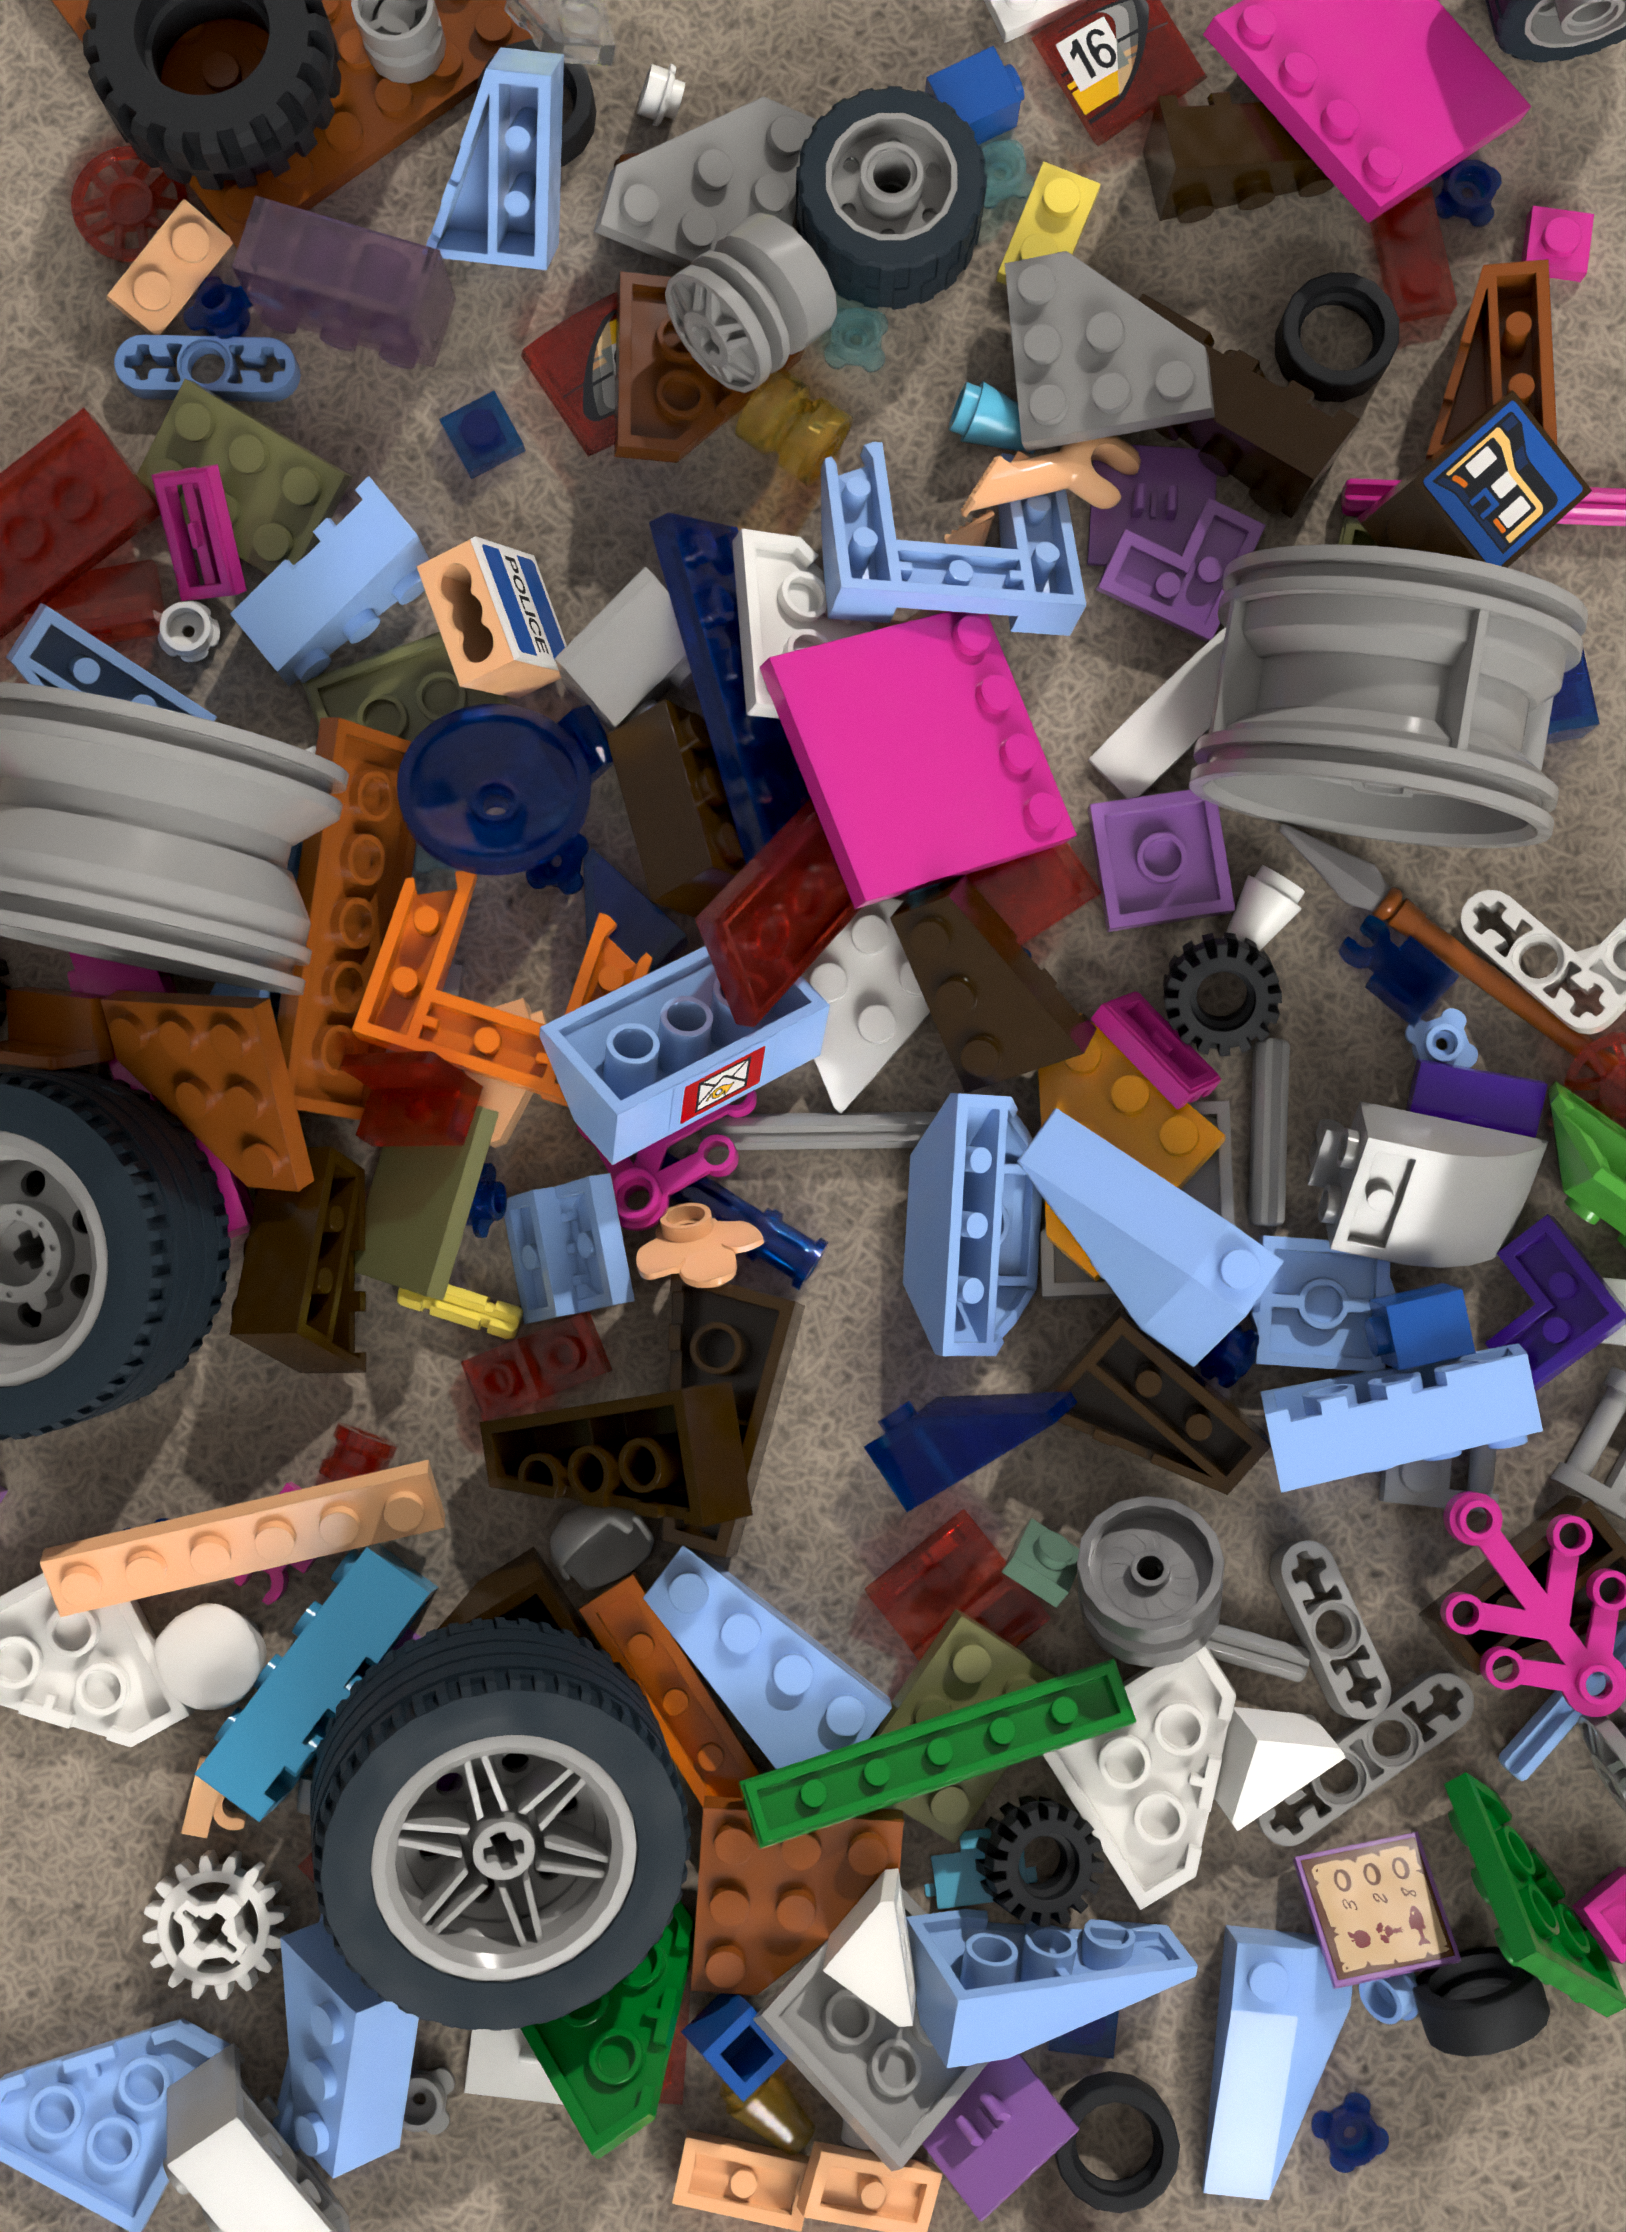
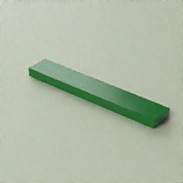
M1113 1658L739 1781L738 1786L758 1850L1133 1725L1137 1721Z

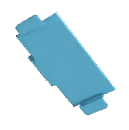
M990 1829L964 1831L959 1837L960 1852L931 1856L934 1883L925 1884L924 1887L927 1897L936 1896L938 1909L994 1902L992 1900L993 1897L984 1891L980 1883L986 1877L976 1871L975 1859H985V1853L977 1849L976 1846L979 1837L990 1839L992 1835ZM1023 1850L1019 1860L1020 1875L1025 1883H1036L1038 1880L1036 1866L1026 1868Z

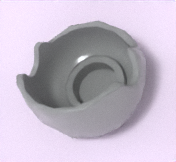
M580 1503L566 1512L552 1531L550 1537L551 1560L557 1567L563 1580H569V1575H571L583 1589L594 1590L614 1583L636 1570L650 1555L655 1541L641 1515H636L635 1511L612 1506L598 1508Z

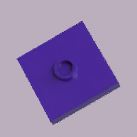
M1417 1059L1406 1111L1536 1138L1548 1084L1540 1080Z

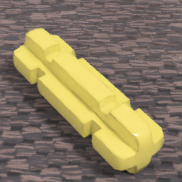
M448 1284L443 1300L426 1297L400 1287L397 1294V1302L401 1306L422 1312L426 1308L430 1310L429 1315L476 1330L485 1327L488 1328V1334L504 1339H514L523 1316V1310L519 1306L499 1300L494 1304L490 1302L491 1297Z

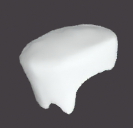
M213 1603L197 1605L191 1610L176 1616L157 1637L153 1649L157 1668L169 1692L181 1703L200 1710L226 1708L242 1700L252 1689L259 1674L266 1666V1644L255 1622L243 1613H238L228 1606Z

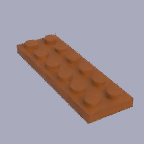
M339 717L320 718L315 754L336 763L348 772L347 788L342 793L331 794L343 804L340 820L305 839L302 843L297 886L311 921L306 947L312 950V955L308 966L295 965L293 975L306 981L303 995L281 993L276 1026L297 1111L377 1123L386 1048L359 1040L353 1033L352 1028L405 878L412 877L430 748Z

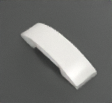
M1226 628L1222 629L1169 678L1088 759L1124 799L1141 797L1177 763L1178 759L1196 743L1197 739L1209 731Z

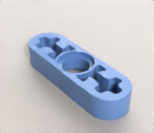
M136 335L125 340L120 345L114 359L115 370L120 380L133 395L142 399L174 400L184 379L194 381L226 401L277 402L293 394L298 387L301 376L299 364L291 349L284 342L270 337ZM150 354L157 365L176 367L173 355L178 354L177 370L180 381L175 382V377L170 369L165 368L150 369L148 379L141 380L136 371L132 369V366L142 365L144 355ZM213 354L224 359V372L215 382L203 384L192 378L193 365L200 357ZM241 355V360L246 368L256 369L266 367L267 358L275 357L280 367L285 370L274 372L273 382L265 383L260 373L255 370H240L243 382L237 383L239 369L235 356Z

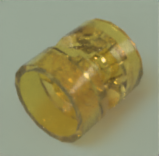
M782 367L778 371L770 373L768 379L755 390L737 422L735 435L762 455L776 452L778 454V466L806 486H809L821 476V466L824 458L830 456L834 458L842 447L852 427L853 417L826 397H821L815 401L810 399V386Z

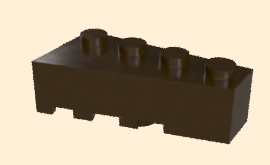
M1142 294L1138 301L1205 346L1209 356L1215 413L1214 418L1154 429L1169 440L1177 441L1180 437L1193 448L1199 449L1198 457L1206 468L1221 477H1228L1230 474L1250 488L1248 493L1251 499L1262 509L1273 514H1278L1281 511L1292 519L1334 463L1360 419L1342 408L1332 418L1310 404L1314 399L1313 391L1294 380L1287 387L1277 386L1265 378L1260 368L1259 360L1240 349L1238 351L1226 350L1222 354L1212 348L1215 341L1209 331L1149 296Z
M732 1381L479 1422L488 1483L491 1488L550 1499L562 1497L583 1501L582 1505L598 1508L612 1506L633 1510L636 1515L652 1518L665 1516L684 1520V1524L701 1527L753 1515Z

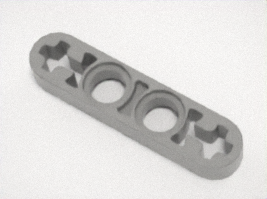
M1443 1669L1430 1670L1418 1676L1391 1696L1388 1706L1379 1716L1368 1720L1359 1719L1333 1738L1344 1753L1345 1759L1349 1760L1354 1768L1353 1783L1346 1791L1342 1793L1325 1791L1321 1785L1320 1776L1309 1782L1308 1785L1311 1791L1326 1804L1325 1807L1317 1812L1315 1806L1310 1801H1307L1294 1812L1298 1823L1289 1830L1282 1823L1271 1827L1269 1822L1276 1816L1275 1809L1271 1808L1255 1819L1259 1829L1272 1842L1282 1846H1295L1309 1839L1462 1728L1471 1718L1474 1710V1695L1469 1685L1461 1677ZM1438 1685L1446 1691L1455 1688L1456 1694L1450 1699L1454 1710L1447 1716L1438 1710H1434L1420 1719L1430 1727V1730L1422 1736L1417 1723L1405 1714L1402 1708L1410 1702L1412 1709L1420 1713L1433 1703L1434 1699L1430 1690L1434 1686ZM1386 1720L1399 1721L1406 1731L1404 1747L1399 1753L1392 1756L1379 1754L1373 1746L1372 1736L1374 1730L1380 1723ZM1299 1789L1284 1799V1801L1292 1805L1306 1796V1794Z

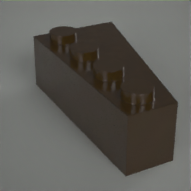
M679 1273L671 1274L672 1322L669 1324L668 1351H671L669 1391L732 1381L749 1494L752 1502L805 1305L729 1283L715 1288H696L686 1284L681 1279ZM665 1516L663 1517L662 1540L724 1558L734 1556L738 1553L747 1517L701 1527L684 1524L682 1519Z

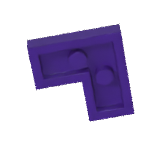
M1547 1214L1497 1253L1534 1301L1535 1305L1486 1341L1485 1344L1491 1349L1519 1343L1528 1354L1535 1392L1626 1324L1625 1306L1554 1216Z

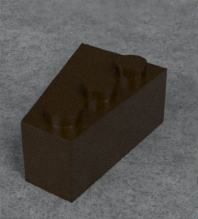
M664 699L606 735L652 902L722 929H728L786 897L713 742L711 729L699 714L690 712Z
M966 875L907 896L892 914L890 920L965 1093L1085 1053L1097 1028L1084 1013L1080 1016L1055 987L1057 984L1055 979L1045 968L1040 970L1016 942L1018 936Z
M1566 1495L1512 1538L1509 1543L1545 1591L1551 1546L1547 1541L1546 1530L1550 1521L1558 1515L1569 1514L1584 1519L1590 1525L1593 1539L1589 1549L1579 1555L1569 1624L1575 1634L1581 1636L1587 1633L1592 1602L1586 1593L1587 1580L1593 1572L1603 1568L1621 1572L1626 1576V1544L1590 1499ZM1567 1523L1560 1530L1559 1537L1561 1543L1565 1547H1571L1578 1541L1579 1530L1574 1523ZM1487 1559L1418 1614L1455 1662L1476 1675H1481L1480 1660L1483 1654L1492 1647H1506L1518 1653L1522 1659L1552 1649L1546 1640L1481 1629L1473 1634L1465 1635L1449 1629L1444 1624L1440 1615L1441 1604L1448 1595L1454 1592L1468 1593L1484 1603L1523 1609ZM1613 1577L1605 1579L1599 1589L1601 1598L1605 1602L1612 1601L1618 1594L1619 1586ZM1468 1601L1459 1602L1453 1609V1619L1457 1625H1464L1473 1617V1608ZM1626 1607L1619 1610L1617 1622L1626 1619ZM1508 1656L1499 1657L1494 1662L1492 1670L1512 1664L1511 1659Z

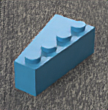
M379 1543L366 1547L363 1552H360L358 1549H352L345 1556L330 1578L338 1584L323 1605L315 1600L304 1612L292 1630V1633L298 1637L283 1657L275 1654L264 1667L254 1684L258 1691L243 1710L237 1707L227 1718L214 1737V1740L218 1742L195 1772L196 1776L258 1822L286 1799L299 1781L300 1776L305 1773L317 1756L320 1740L326 1736L325 1728L329 1719L336 1716V1707L340 1701L350 1696V1688L355 1681L362 1680L366 1675V1670L373 1665H379L385 1660L384 1656L395 1647L438 1589V1586Z

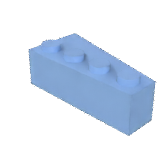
M1518 1343L1475 1351V1354L1400 1371L1389 1367L1260 1391L1281 1493L1363 1473L1379 1472L1414 1461L1450 1459L1461 1455L1462 1450L1488 1444L1490 1449H1505L1527 1443V1435L1543 1431L1527 1352Z
M682 1545L643 1597L775 1769L869 1739L892 1709L890 1697L703 1551Z

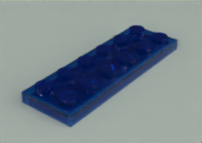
M668 512L650 521L649 526L753 890L819 891L840 883L835 869L836 860L780 719L746 715L732 545L733 539L739 533L738 528Z

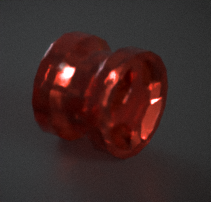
M339 1422L333 1434L336 1446L332 1455L322 1460L318 1472L333 1481L381 1471L384 1463L394 1458L398 1445L364 1429Z

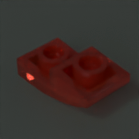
M590 1311L566 1319L528 1336L515 1339L461 1362L483 1421L491 1420L612 1371Z

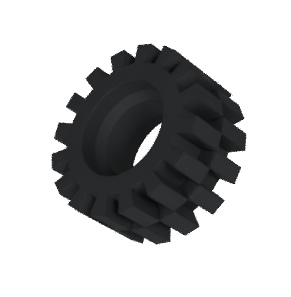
M1224 932V938L1214 939L1213 933L1202 935L1203 942L1194 945L1191 940L1182 946L1184 953L1179 958L1176 955L1173 956L1169 962V974H1164L1163 999L1169 1023L1172 1029H1177L1179 1038L1185 1044L1195 1043L1198 1052L1208 1055L1210 1048L1218 1049L1219 1056H1231L1230 1048L1238 1046L1242 1053L1252 1049L1251 1040L1257 1037L1262 1042L1269 1035L1268 1025L1270 1022L1276 1024L1280 1016L1278 1003H1282V991L1279 986L1278 976L1268 955L1264 950L1260 952L1257 949L1256 943L1252 940L1245 938L1244 942L1237 940L1235 933ZM1213 973H1233L1240 977L1246 985L1247 994L1245 1001L1232 1014L1226 1016L1211 1015L1204 1011L1197 1002V990L1201 982Z
M1031 1796L1019 1797L1020 1807L1007 1802L999 1808L1004 1815L1000 1822L990 1816L984 1826L993 1831L990 1839L978 1838L976 1848L985 1853V1859H975L976 1871L986 1877L980 1883L984 1891L993 1897L992 1900L1027 1924L1032 1921L1039 1927H1050V1918L1059 1924H1064L1071 1921L1067 1909L1071 1907L1081 1914L1089 1906L1081 1898L1083 1892L1087 1890L1096 1896L1100 1888V1884L1090 1878L1092 1872L1104 1874V1861L1094 1856V1853L1103 1850L1101 1841L1090 1834L1095 1829L1087 1820L1081 1818L1078 1813L1064 1805L1042 1796L1039 1797V1801ZM1042 1836L1052 1837L1060 1850V1859L1055 1872L1042 1884L1031 1885L1025 1883L1019 1872V1860L1023 1850L1035 1838Z

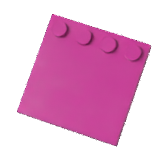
M1242 0L1213 17L1203 33V36L1368 223L1515 126L1532 107L1438 0Z
M948 611L772 656L759 667L855 909L1059 846L1077 836L988 614Z

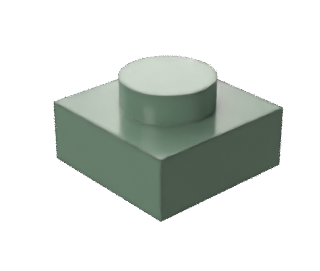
M1031 1518L1018 1535L1002 1573L1057 1608L1069 1593L1076 1577L1079 1548L1069 1543L1062 1535L1049 1530Z

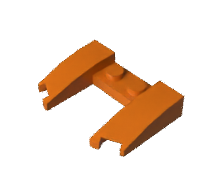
M469 870L455 871L457 889L425 894L417 893L414 877L405 878L352 1028L353 1033L361 1041L420 1059L422 1056L540 1094L544 1100L568 1107L539 1036L540 1027L545 1024L443 992L475 888L477 874ZM599 912L565 1015L650 972L653 959L647 952L635 964L609 938L618 927L617 923L609 915Z

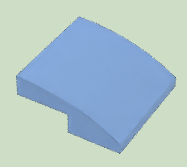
M611 1173L588 1176L555 1187L535 1189L501 1200L520 1305L523 1310L524 1324L635 1301Z

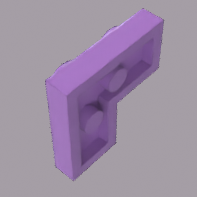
M1208 498L1180 555L1125 529L1119 537L1095 590L1208 643L1214 637L1220 624L1217 612L1221 595L1225 593L1222 587L1225 568L1234 559L1254 552L1266 525Z

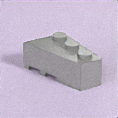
M234 2042L167 2088V2157L163 2160L164 2171L178 2193L186 2195L190 2192L201 2205L204 2219L211 2232H350L349 2216L311 2158L301 2148L294 2152L270 2121L278 2116L280 2111L270 2096L267 2095L257 2102L242 2080L240 2065L244 2063L245 2058Z

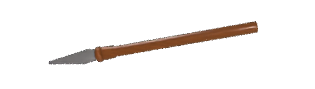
M1287 824L1280 825V832L1346 904L1371 911L1372 916L1377 921L1382 922L1387 919L1386 925L1403 936L1411 937L1626 1095V1063L1587 1034L1578 1033L1566 1026L1519 984L1427 918V914L1408 898L1402 900V891L1396 887L1390 888L1374 864L1342 851Z

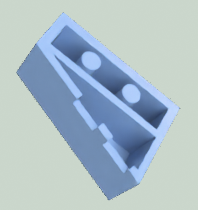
M500 47L485 70L451 177L446 185L435 224L422 256L539 270L548 269L559 246L564 54Z
M370 476L355 489L363 500L337 526L330 518H326L313 531L320 542L305 557L294 565L285 559L230 613L289 687L297 680L305 683L311 678L319 676L329 666L331 662L329 655L348 640L354 644L368 637L380 624L379 615L397 601L401 605L413 601L425 590L416 566L430 559L416 532Z
M40 603L6 656L28 684L127 700L215 721L217 716L42 603Z
M323 1921L281 1936L280 1941L295 2137L302 2151L307 2156L313 2157L334 2179L400 2147L419 2017L398 2009V2005L395 2003L386 2002L378 1997V1993L374 1989H368L361 1982V1975L357 1972H352L346 1966L345 1956L338 1954L334 1947L333 1935L327 1933Z

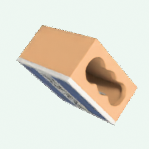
M475 536L416 566L460 687L518 699L562 678L555 658L567 645L534 555Z

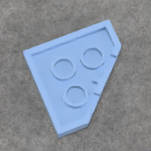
M181 2018L5 2074L0 2078V2161L129 2232H142L169 2183L163 2167V2160L167 2157V2088L222 2051L230 2043Z

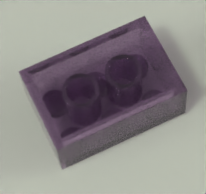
M255 196L232 269L263 324L287 334H295L297 328L320 334L319 338L323 342L343 351H355L357 345L379 351V356L384 361L400 368L413 369L416 363L435 367L456 302V296L440 250Z

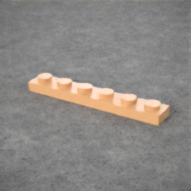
M429 1460L45 1548L40 1565L59 1616L64 1617L445 1528V1512Z

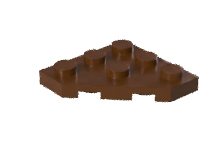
M620 271L617 282L614 457L678 463L801 360L805 349L792 355L789 354L786 364L778 371L770 373L768 379L756 389L746 393L729 389L711 377L702 368L679 338L668 314L665 297L668 280L671 277Z

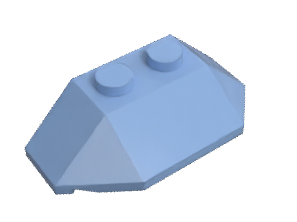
M950 1093L910 1155L903 1285L935 1355L996 1356L1004 1344L1002 1338L1018 1321L1037 1290L1042 1195L1017 1162L1033 1139L1024 1123L1016 1114L1018 1109L1011 1096Z

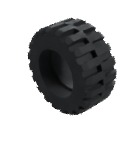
M89 0L85 19L91 29H87L83 35V52L90 64L88 74L93 87L125 142L131 144L136 155L151 168H159L161 166L167 178L187 184L190 183L192 176H196L202 189L222 190L225 180H235L239 189L258 185L256 176L271 170L276 178L291 169L287 159L296 152L302 157H306L318 144L313 133L316 127L322 130L328 128L335 113L330 98H336L340 94L341 73L337 65L340 59L337 41L322 0ZM219 19H235L254 24L269 34L267 48L259 65L244 81L231 89L210 95H191L178 92L161 83L163 65L171 48L185 33L200 24Z

